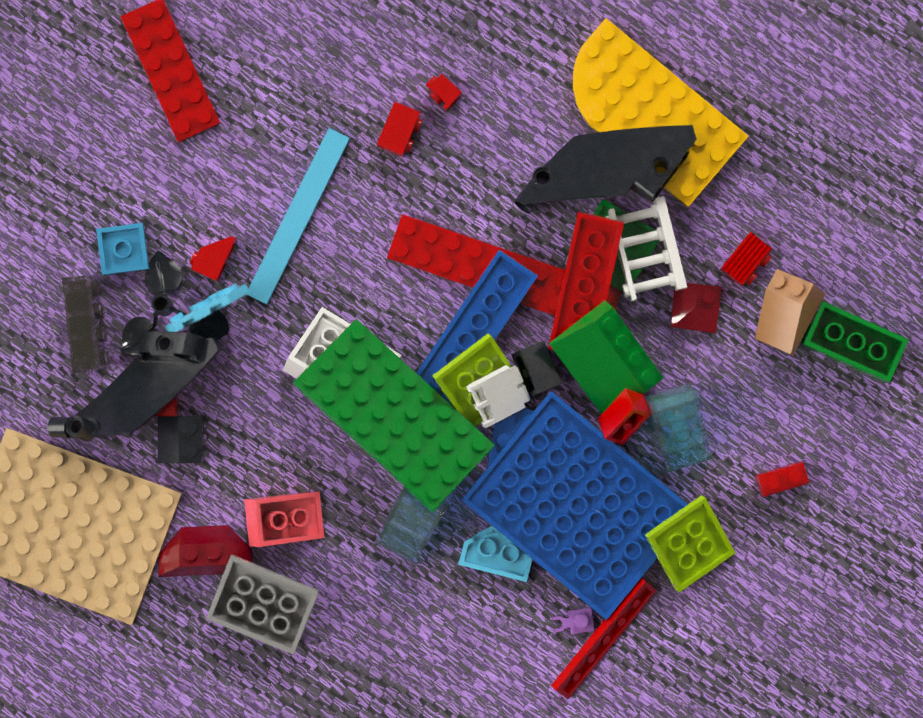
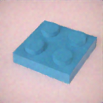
M144 223L96 229L103 276L150 270Z

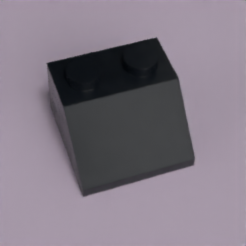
M204 416L158 417V463H205Z

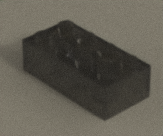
M91 275L61 278L72 372L82 374L106 371L107 365H110L109 351H105L104 342L108 341L106 328L102 327L101 319L105 318L104 306L99 303V296L102 295L101 282H97V279Z

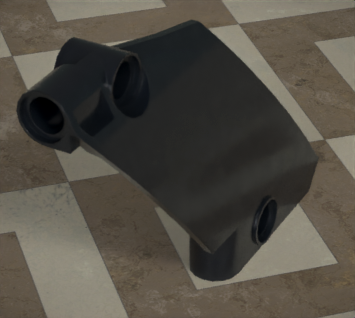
M693 125L622 129L574 136L543 167H539L534 171L532 179L521 191L514 203L525 213L531 214L540 203L625 196L631 190L649 203H652L683 164L690 152V148L697 140ZM663 167L667 171L665 173H658L655 169ZM541 177H545L549 181L545 184H541L537 180Z
M144 331L139 350L141 356L135 358L100 395L78 414L71 417H52L48 422L47 429L49 435L58 438L81 439L88 442L97 437L134 433L174 400L220 352L215 339L203 338L191 333Z

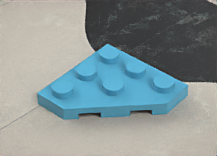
M236 283L221 291L219 290L208 296L207 299L189 307L190 312L186 315L180 312L169 319L171 323L166 325L165 329L167 332H177L186 327V325L198 321L213 313V311L234 302L250 291L246 284L238 287Z
M491 525L464 541L458 565L527 582L532 558Z

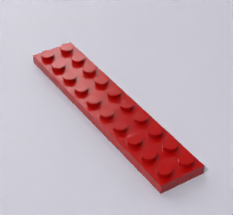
M404 214L401 215L387 259L474 288L498 250L538 275L519 304L553 316L556 314L565 273L564 269ZM610 286L606 302L616 309L621 291Z

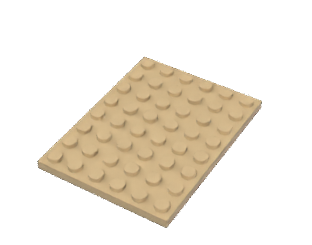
M6 428L0 444V576L133 625L182 493Z

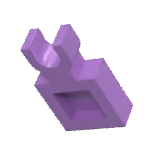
M591 607L568 610V618H563L562 616L552 617V620L562 621V626L555 628L554 632H561L570 627L571 634L594 631Z

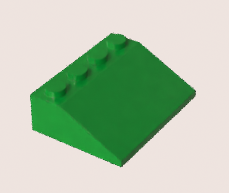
M605 300L549 343L601 415L625 388L643 394L664 378L615 309Z

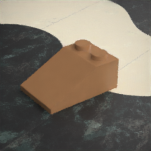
M777 269L765 291L755 339L793 356L825 293L813 283Z

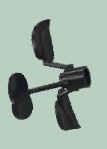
M160 251L154 254L149 262L150 270L145 272L146 288L152 294H159L151 302L154 310L153 324L145 317H135L126 324L123 330L120 351L129 355H141L139 350L144 331L159 332L155 329L159 315L169 316L172 312L177 314L182 312L175 308L173 302L166 296L167 291H174L180 286L183 280L182 269L174 260ZM219 310L213 311V313L191 323L189 327L191 334L199 335L203 338H213L215 341L224 337L230 331L226 317Z

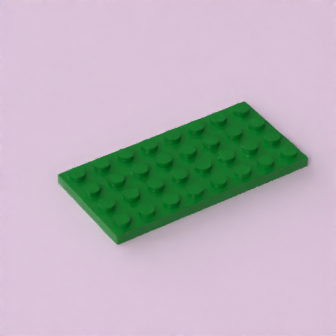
M355 319L293 382V385L431 512L446 499L495 446L358 319Z

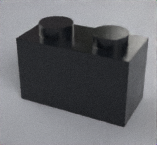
M544 341L511 354L516 367L519 369L529 397L562 384L560 373L551 359L550 349H548Z

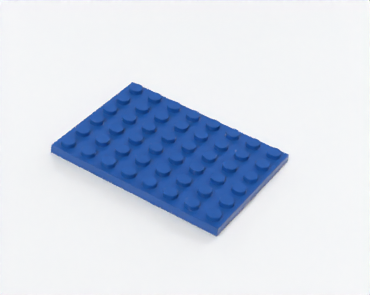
M552 391L547 394L461 499L606 620L657 559L645 534L688 505L615 443L606 440L603 433Z

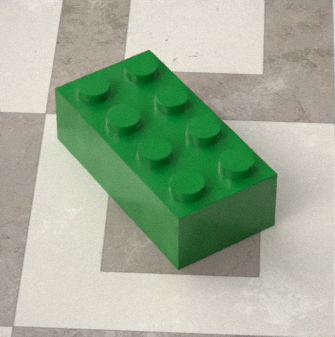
M822 301L804 334L800 346L883 383H889L909 339Z

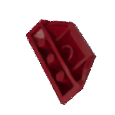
M228 525L181 527L159 553V577L224 574L231 555L253 563V552Z

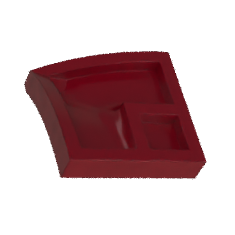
M686 283L687 288L675 291L674 287L670 327L716 333L722 287Z

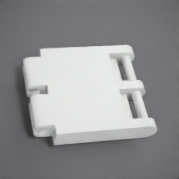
M505 365L467 386L468 392L472 393L475 400L474 407L476 410H479L483 421L481 424L483 428H487L525 408L524 403L530 400L525 385L521 384L523 379L518 367L513 366L509 368Z

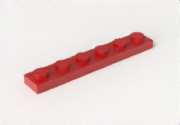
M640 578L609 618L602 621L597 630L572 658L561 674L557 676L551 687L569 699L657 590L643 578Z

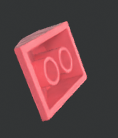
M320 491L244 499L249 546L263 547L324 538Z

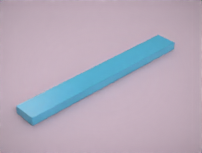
M330 128L328 129L249 287L250 292L247 295L268 304L350 140L349 137Z

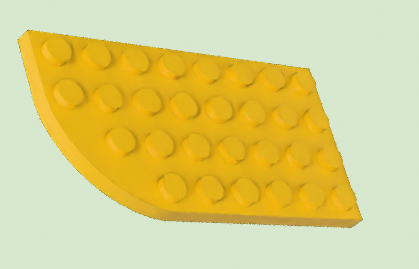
M605 18L579 50L573 71L574 97L582 117L596 132L644 127L693 125L697 140L690 148V152L683 164L664 187L688 208L749 136L607 18ZM663 167L655 169L658 173H665L667 171Z

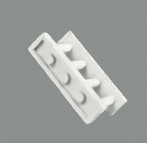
M664 196L656 198L651 208L616 216L613 208L608 211L609 216H605L606 218L624 221V224L650 217L658 219L659 227L656 228V231L620 239L618 255L626 283L622 284L625 298L629 297L630 302L637 300L636 293L667 285L674 286L675 291L687 288ZM658 239L663 241L665 250H662V253L627 261L624 248ZM663 262L665 264L669 263L671 273H668V276L633 284L630 270Z

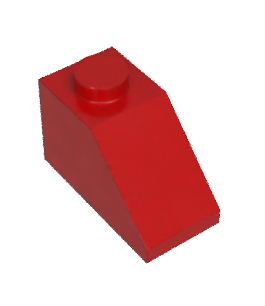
M230 236L201 247L199 252L195 251L190 260L191 270L219 282L237 239Z

